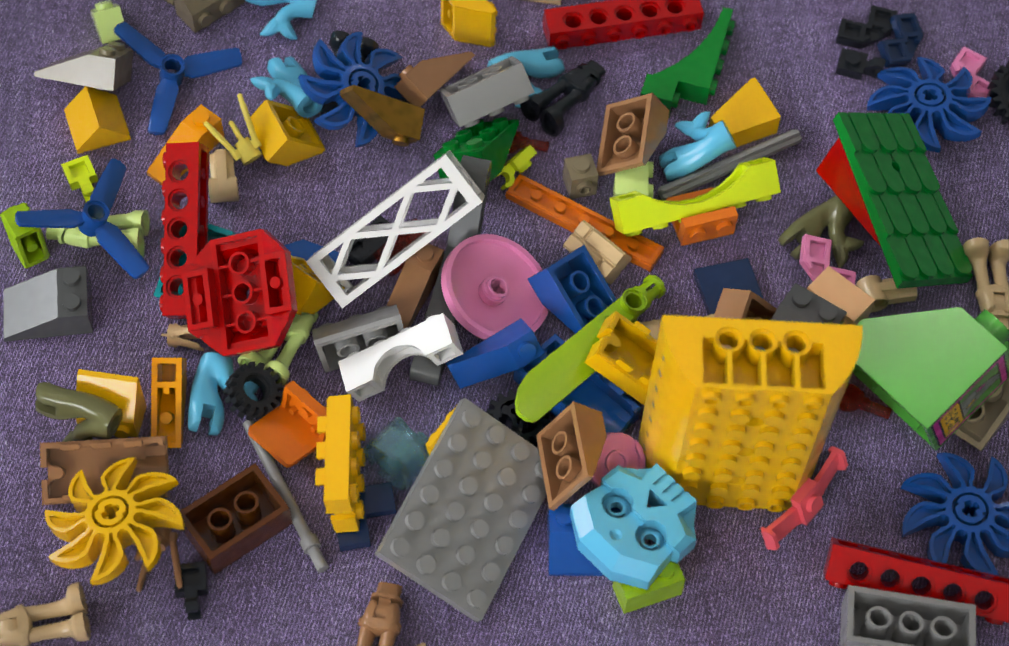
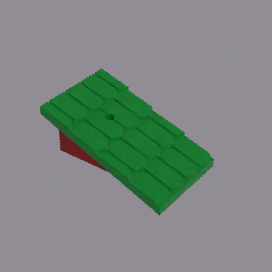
M838 112L833 122L839 138L818 166L816 172L882 248L897 289L968 283L973 276L971 273L972 265L965 255L963 246L957 236L959 230L939 191V181L925 155L927 149L910 114Z

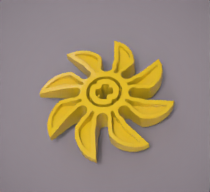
M131 457L112 464L104 471L100 478L104 491L99 495H94L81 469L73 477L68 488L69 498L77 512L66 513L45 510V520L53 534L59 539L70 542L49 555L50 561L62 568L79 569L92 565L99 557L90 582L92 585H101L115 579L126 569L129 561L124 550L130 545H135L149 573L156 566L161 556V544L152 527L185 530V523L179 509L170 501L159 498L179 485L178 480L166 473L148 472L136 476L129 484L138 462L136 457Z

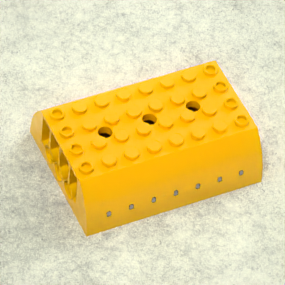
M662 315L638 436V442L645 454V468H652L657 463L666 471L667 475L669 474L676 483H679L684 488L685 492L687 491L697 500V505L707 506L711 509L737 507L743 511L754 508L767 509L771 512L788 510L792 507L790 498L808 478H812L857 362L862 343L863 325ZM722 345L731 346L733 349L724 348ZM755 347H762L765 351L758 350ZM790 348L796 349V350H798L799 352H792V351L789 350V349H790Z

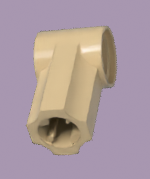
M217 149L214 153L210 154L211 178L208 183L210 202L239 201L234 158L226 149Z
M869 275L861 278L856 283L857 287L875 299L871 313L883 310L889 304L916 301L918 296L917 287L897 289L893 278L881 279L878 275Z

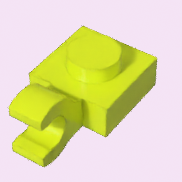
M531 144L517 152L507 161L502 172L496 176L503 175L505 177V184L500 187L502 190L513 185L516 171L521 174L533 164L530 159L537 152Z
M88 155L61 164L71 190L80 188L85 202L89 201L94 190L92 183L98 182V178Z

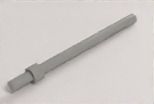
M246 420L242 424L247 435L249 427L255 423L254 420ZM248 435L274 488L290 507L292 523L301 539L299 544L304 553L309 554L318 573L325 572L329 566L320 550L321 543L316 534L311 533L273 457Z

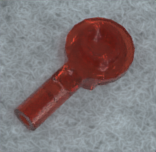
M516 131L509 153H514L530 144L535 151L548 152L549 142L529 139L522 136L520 131Z
M848 383L839 405L840 410L854 412L857 409H861L888 420L892 411L891 408L864 397V391H861L856 385Z

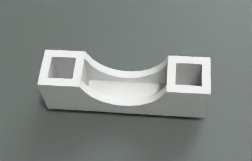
M444 313L428 317L424 322L416 326L404 328L398 334L388 339L378 340L373 346L362 351L353 352L347 358L338 361L346 392L360 402L384 391L387 377L392 368L407 357L424 356L439 366L464 353L454 323Z

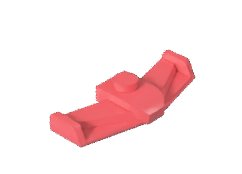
M831 446L828 449L829 456L814 480L808 478L790 498L792 507L767 528L763 526L760 528L767 550H778L781 539L798 525L803 524L807 526L824 505L822 496L837 471H845L848 467L846 454L843 450Z

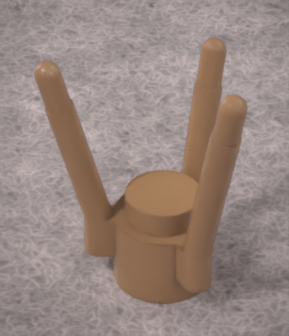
M152 527L160 541L161 552L170 545L177 588H182L183 582L177 548L178 533L171 532L172 528ZM137 550L135 560L139 561L141 559V555ZM144 562L138 577L137 592L142 591L147 575Z

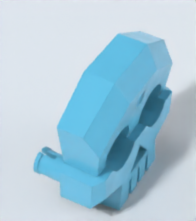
M657 463L652 468L644 469L625 468L617 465L602 477L600 487L585 494L570 509V518L578 550L611 581L648 590L670 561L678 563L695 548L696 544L694 524L697 500L687 491L685 492L684 488L679 483H676L669 474L667 475L666 471ZM617 507L621 512L614 513L611 511V508ZM650 539L655 544L649 546L644 541Z

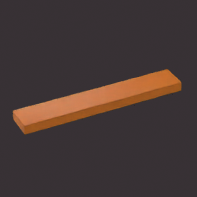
M522 174L517 176L513 185L506 191V199L574 233V230L581 221H587L632 257L631 263L649 272L652 271L664 253V246L642 235L627 237L626 234L616 231L613 220Z

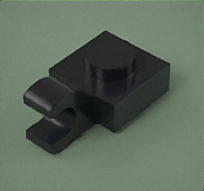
M842 48L836 74L862 80L863 74L878 79L877 74L884 70L886 60L878 57L867 60V53Z
M199 561L180 564L183 587L177 588L174 576L176 598H185V612L188 613V620L201 619L199 596L208 595L206 562Z

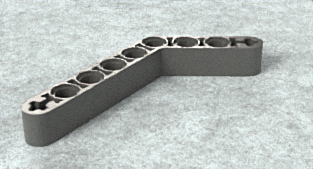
M467 155L462 156L461 165L484 193L485 198L481 204L450 226L447 247L425 317L426 320L432 315L444 313L454 323L455 328L458 321L450 312L442 292V268L450 252L459 243L471 236L481 234L492 168L491 160ZM459 190L454 199L452 212L466 202V199ZM414 356L409 379L439 386L446 362L437 366L427 357Z

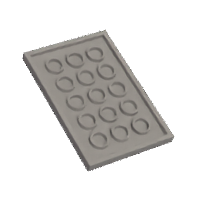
M461 399L374 555L473 621H482L547 495L539 449L468 399Z

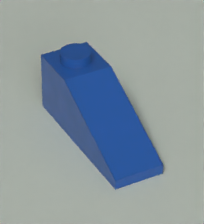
M519 319L467 350L464 354L449 361L446 365L461 389L518 370L545 353L532 329L522 319Z

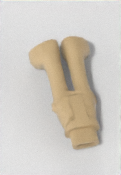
M986 238L969 239L963 244V249L975 275L977 284L975 294L981 312L983 310L989 311L1009 330V282L1006 271L1007 262L1009 261V239L996 241L990 247L989 241ZM987 258L991 266L992 276L994 280V284L991 285L987 270Z
M76 582L69 585L65 598L26 607L21 604L11 610L0 613V646H30L34 642L73 637L79 642L90 640V622L86 615L88 607L81 583ZM73 615L65 621L33 627V622Z

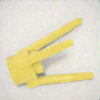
M238 93L237 97L251 140L249 137L244 138L234 121H229V125L239 141L235 144L236 149L208 121L204 122V126L231 153L235 161L241 160L245 166L262 156L259 149L262 145L256 136L243 95Z

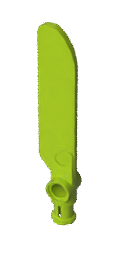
M648 275L643 279V283L640 286L626 289L620 298L530 370L517 389L515 398L516 414L525 422L534 423L593 375L596 371L584 362L592 345L600 340L597 335L604 320L617 311L634 323L642 313L651 307L652 301L655 298H661L665 295L664 282L656 275Z

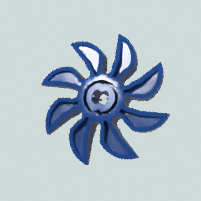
M355 32L348 35L338 49L337 58L320 38L314 46L312 62L317 75L323 79L300 74L298 77L302 90L314 102L324 105L335 101L339 104L338 107L316 118L314 122L317 125L328 130H340L352 121L353 115L357 117L355 147L367 145L378 132L340 96V90L356 85L391 98L407 101L394 87L401 80L398 76L399 74L393 73L386 77L379 74L381 70L395 64L403 57L392 50L379 48L373 50L363 63L360 51L363 32Z
M917 57V64L922 79L918 77L914 70L904 67H893L878 72L877 78L888 84V86L878 89L871 95L866 111L889 110L888 113H909L928 151L937 153L941 151L935 129L939 130L944 139L955 142L970 141L981 136L982 131L969 123L981 118L987 112L991 97L967 98L970 94L973 80L971 73L965 67L948 83H943L945 74L943 67L939 63L923 57Z
M938 453L937 458L950 479L952 487L941 475L936 473L916 474L908 478L901 485L900 489L931 501L917 503L908 511L901 527L902 538L925 528L940 526V529L932 533L927 544V557L929 560L947 563L951 544L957 541L962 545L960 562L965 568L999 575L985 551L983 543L986 544V547L995 556L1009 558V531L1005 529L1009 528V502L994 503L1003 496L1007 488L1008 476L1006 470L997 459L991 456L984 486L979 489L973 485L975 469L967 460L952 453Z

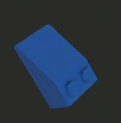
M585 245L564 255L528 278L541 303L575 334L617 300Z

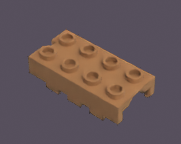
M167 436L40 443L41 468L48 467V479L41 480L42 505L72 503L69 498L68 488L73 477L81 469L94 495L101 494L104 488L100 478L104 471L112 464L126 458L136 457L138 461L129 484L140 474L148 472L169 474ZM170 490L159 498H169Z

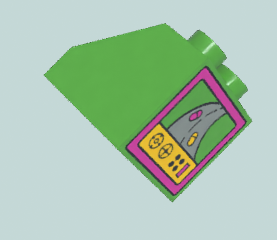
M962 307L865 318L857 324L863 325L862 343L852 373L935 451L1009 379V330L987 310H983L975 319Z

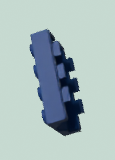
M554 334L541 345L545 354L524 367L515 370L513 380L520 385L530 370L559 348L565 341L557 334ZM596 371L552 408L550 413L557 417L574 401L602 412L606 433H623L639 419L641 407L629 398L622 389Z

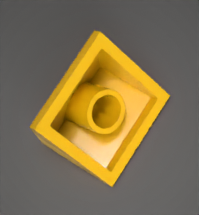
M85 86L64 109L78 154L131 140L118 97L115 94Z

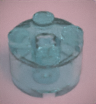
M396 417L364 446V452L371 465L375 461L379 465L381 470L378 474L385 481L391 482L392 486L399 490H403L405 487L407 490L414 484L429 457L425 446L429 438L420 431L415 433L402 418Z

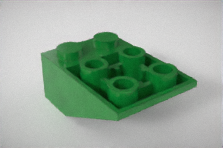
M500 117L488 122L479 119L480 122L478 124L458 131L453 139L443 143V147L433 154L435 161L449 150H451L460 163L463 155L491 160L490 182L503 170L519 125V119L508 120L507 117ZM442 168L438 170L440 178H449Z

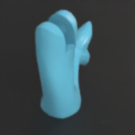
M317 0L245 1L259 6L289 3L280 9L276 16L267 23L260 32V35L272 36L280 32L288 39L297 40V35L290 21L294 18L312 19Z
M556 47L509 52L497 56L488 62L489 67L513 56L522 62L527 75L535 78H552L560 75L565 70L563 60L558 58L559 52ZM531 83L535 92L533 94H538L542 92L541 89L534 87V85Z
M291 56L286 57L284 63L280 58H272L268 61L267 70L272 78L263 76L250 78L251 83L256 88L265 91V96L268 100L272 101L278 95L283 96L290 102L297 114L303 118L317 115L323 105L311 100L302 90L298 77L300 74H307Z
M706 111L697 115L693 121H680L674 125L682 133L697 142L671 148L659 156L660 165L664 168L663 172L668 181H674L687 176L723 153L736 148L734 139L724 121H719L713 126L706 128L711 113Z
M206 352L201 356L189 398V431L197 432L202 417L210 419L208 435L217 436L221 432L225 411L217 386H220L224 391L227 387L225 385L227 379L234 373L233 361L230 357L214 352ZM251 381L245 382L244 391L250 399L258 401L254 393L259 389V386Z

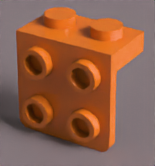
M714 188L668 197L666 201L692 199ZM735 206L721 208L720 210L681 218V223L676 220L672 222L681 246L734 234L738 212Z
M292 380L284 386L281 405L252 424L248 429V435L284 467L291 468L315 451L317 442H325L326 433H321L320 435L317 432V417L326 416L327 407L321 405L305 388L300 387Z

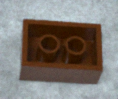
M256 463L180 510L185 523V530H182V532L214 575L293 524L290 507Z

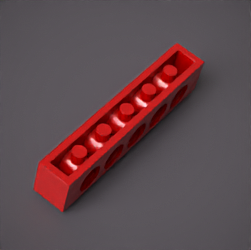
M609 0L544 9L542 27L548 47H556V49L563 50L571 47L591 46L593 44L699 30L702 26L704 11L700 0Z
M200 142L166 143V152L163 153L162 157L163 167L165 168V181L162 183L165 209L161 213V221L164 226L161 252L164 255V262L160 269L163 295L160 296L159 306L162 316L170 319H187L184 293L181 295L178 293V288L183 283L182 272L189 264L194 262L199 252L207 244L209 148ZM188 168L187 177L181 180L180 175L182 171ZM187 196V205L180 209L181 200ZM187 225V233L180 238V229ZM186 253L187 260L185 264L179 266L180 256Z
M831 537L823 571L824 579L828 580L831 586L846 589L848 585L973 604L976 605V615L984 617L986 622L995 625H1003V621L1009 623V578ZM856 562H862L867 565L865 572L858 575L850 572V567ZM888 569L895 570L898 573L897 577L890 582L881 579L882 573ZM917 577L929 579L928 584L922 589H916L912 586V582ZM949 584L960 586L958 593L953 596H947L943 594V591ZM987 591L991 593L987 602H975V597L979 592Z

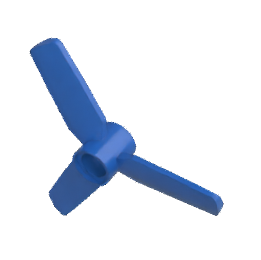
M126 22L119 23L114 28V33L144 61L160 69V83L156 87L148 132L153 135H164L166 133L178 95V87L182 84L184 77L198 78L242 65V55L237 47L189 55L183 60L182 57L176 54L166 55L164 51ZM173 69V70H176L177 72H176V73H170V72H168L167 70Z
M110 159L91 194L90 200L85 203L82 212L72 209L18 211L15 214V222L19 227H78L84 235L96 236L97 242L133 279L142 277L150 268L117 226L107 222L110 210L127 170L120 160Z

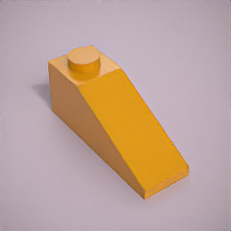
M201 104L181 121L167 143L200 142L207 146L210 152L220 142L204 126V122L208 121L224 137L222 120ZM166 144L146 171L147 175L160 185L165 181V168L163 167L162 157L163 153L166 152ZM188 168L182 171L180 177L188 171Z
M152 358L151 437L167 436L168 448H182L187 389V358Z

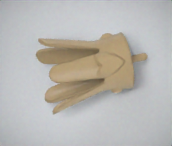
M169 324L167 334H161V336L167 337L169 347L183 346L204 351V348L199 343L188 340L198 338L188 332L187 324Z

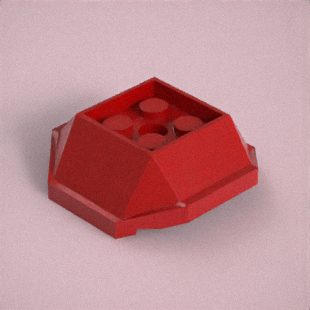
M256 229L210 240L199 252L194 262L189 264L182 272L188 332L225 357L281 347L298 309L291 252L269 231ZM248 289H250V294H249V297L247 298V297H246V294H247Z

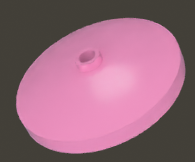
M493 234L471 236L459 243L444 262L441 273V287L445 302L455 319L476 337L486 340L519 319H522L535 332L542 325L549 311L541 303L528 281V278L541 271L542 268L526 249L508 238Z

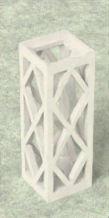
M449 150L319 249L306 263L341 308H344L481 204L485 195L451 150ZM440 168L449 177L426 180ZM450 189L439 218L404 221L414 193ZM459 190L466 199V202L449 214L456 193ZM403 197L393 223L367 225ZM425 232L390 259L398 235ZM389 236L379 263L345 266L355 239ZM343 243L335 263L329 256V253ZM364 278L355 286H353L349 281L352 279Z

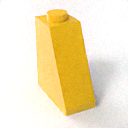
M754 77L711 116L709 127L719 121H724L734 139L736 147L777 133L781 116L756 77Z

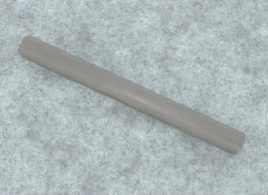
M792 129L687 176L660 186L658 188L659 197L661 200H666L668 197L684 194L732 173L739 163L769 157L799 144L802 141L798 129Z

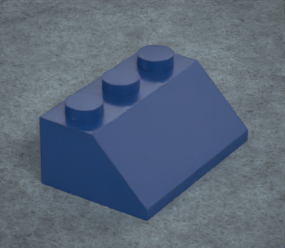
M562 503L554 511L548 509V576H604L577 548L570 518V509L574 503ZM617 507L611 508V511L614 513L621 512Z

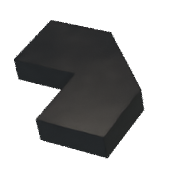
M872 5L867 24L842 18L835 43L863 49L890 37L893 28L889 19L896 15L897 11Z

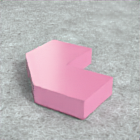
M963 47L950 67L953 78L965 67L971 73L973 80L970 94L967 98L987 97L990 91L987 87L990 82L977 76L987 58Z
M805 234L801 241L799 264L811 280L814 281L830 266L832 240ZM830 266L855 285V271Z

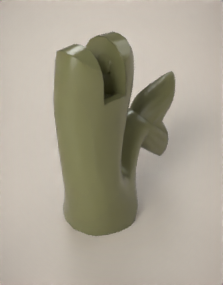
M837 195L799 217L778 239L782 247L796 239L800 244L790 253V256L795 260H800L802 237L805 234L821 237L824 228L828 227V236L832 240L833 255L839 268L845 265L849 252L860 249L865 243L863 240L845 235V228L853 219V214Z
M41 382L36 387L35 394L37 399L35 407L36 411L40 414L57 420L85 418L66 435L62 442L93 440L92 437L110 439L120 425L122 409L106 399L90 393L63 388L49 382Z

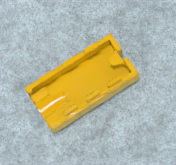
M615 311L604 320L597 335L600 340L592 345L584 363L645 405L657 340L649 335L651 330L639 321L632 323Z
M351 394L328 396L326 416L317 417V432L320 435L321 433H326L325 442L316 443V458L319 461L320 459H325V468H316L315 485L318 487L324 485L323 501L326 506V514H334L330 515L334 531L336 533L359 531V520L364 519L365 516L363 500H360V493L365 492L364 475L360 474L361 467L365 466L366 463L364 448H361V441L366 440L365 424L361 423L359 406H354Z

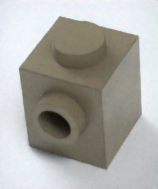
M591 153L565 158L562 179L569 199L596 195L599 175Z

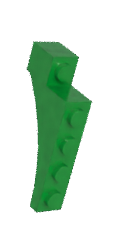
M722 8L718 21L710 34L688 56L658 73H647L640 96L653 93L669 109V117L672 107L678 108L680 99L707 105L709 95L715 96L718 80L714 79L715 75L720 76L724 60L720 59L721 55L726 56L730 40H726L727 35L732 36L736 21L731 20L733 9Z

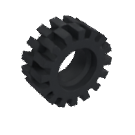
M250 362L248 365L245 363L227 379L225 383L227 387L224 389V394H229V396L225 398L226 404L232 402L233 406L229 408L232 412L236 409L240 411L237 415L238 417L243 418L247 415V420L252 421L255 417L256 420H259L280 403L279 400L282 398L283 393L279 391L283 386L282 383L276 384L280 377L278 374L275 376L270 374L274 370L270 366L264 370V363L260 362L257 366H255V362ZM245 382H254L261 388L263 397L260 401H254L246 395L244 391Z

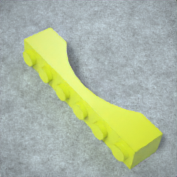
M762 157L739 163L731 175L719 186L692 199L680 201L659 200L637 191L610 197L609 199L616 231L631 237L642 234L643 229L650 227L657 230L668 227L669 222L678 220L681 223V218L716 211L729 206L741 208L746 206L747 201L756 200V202L772 199V195L781 193L776 161Z

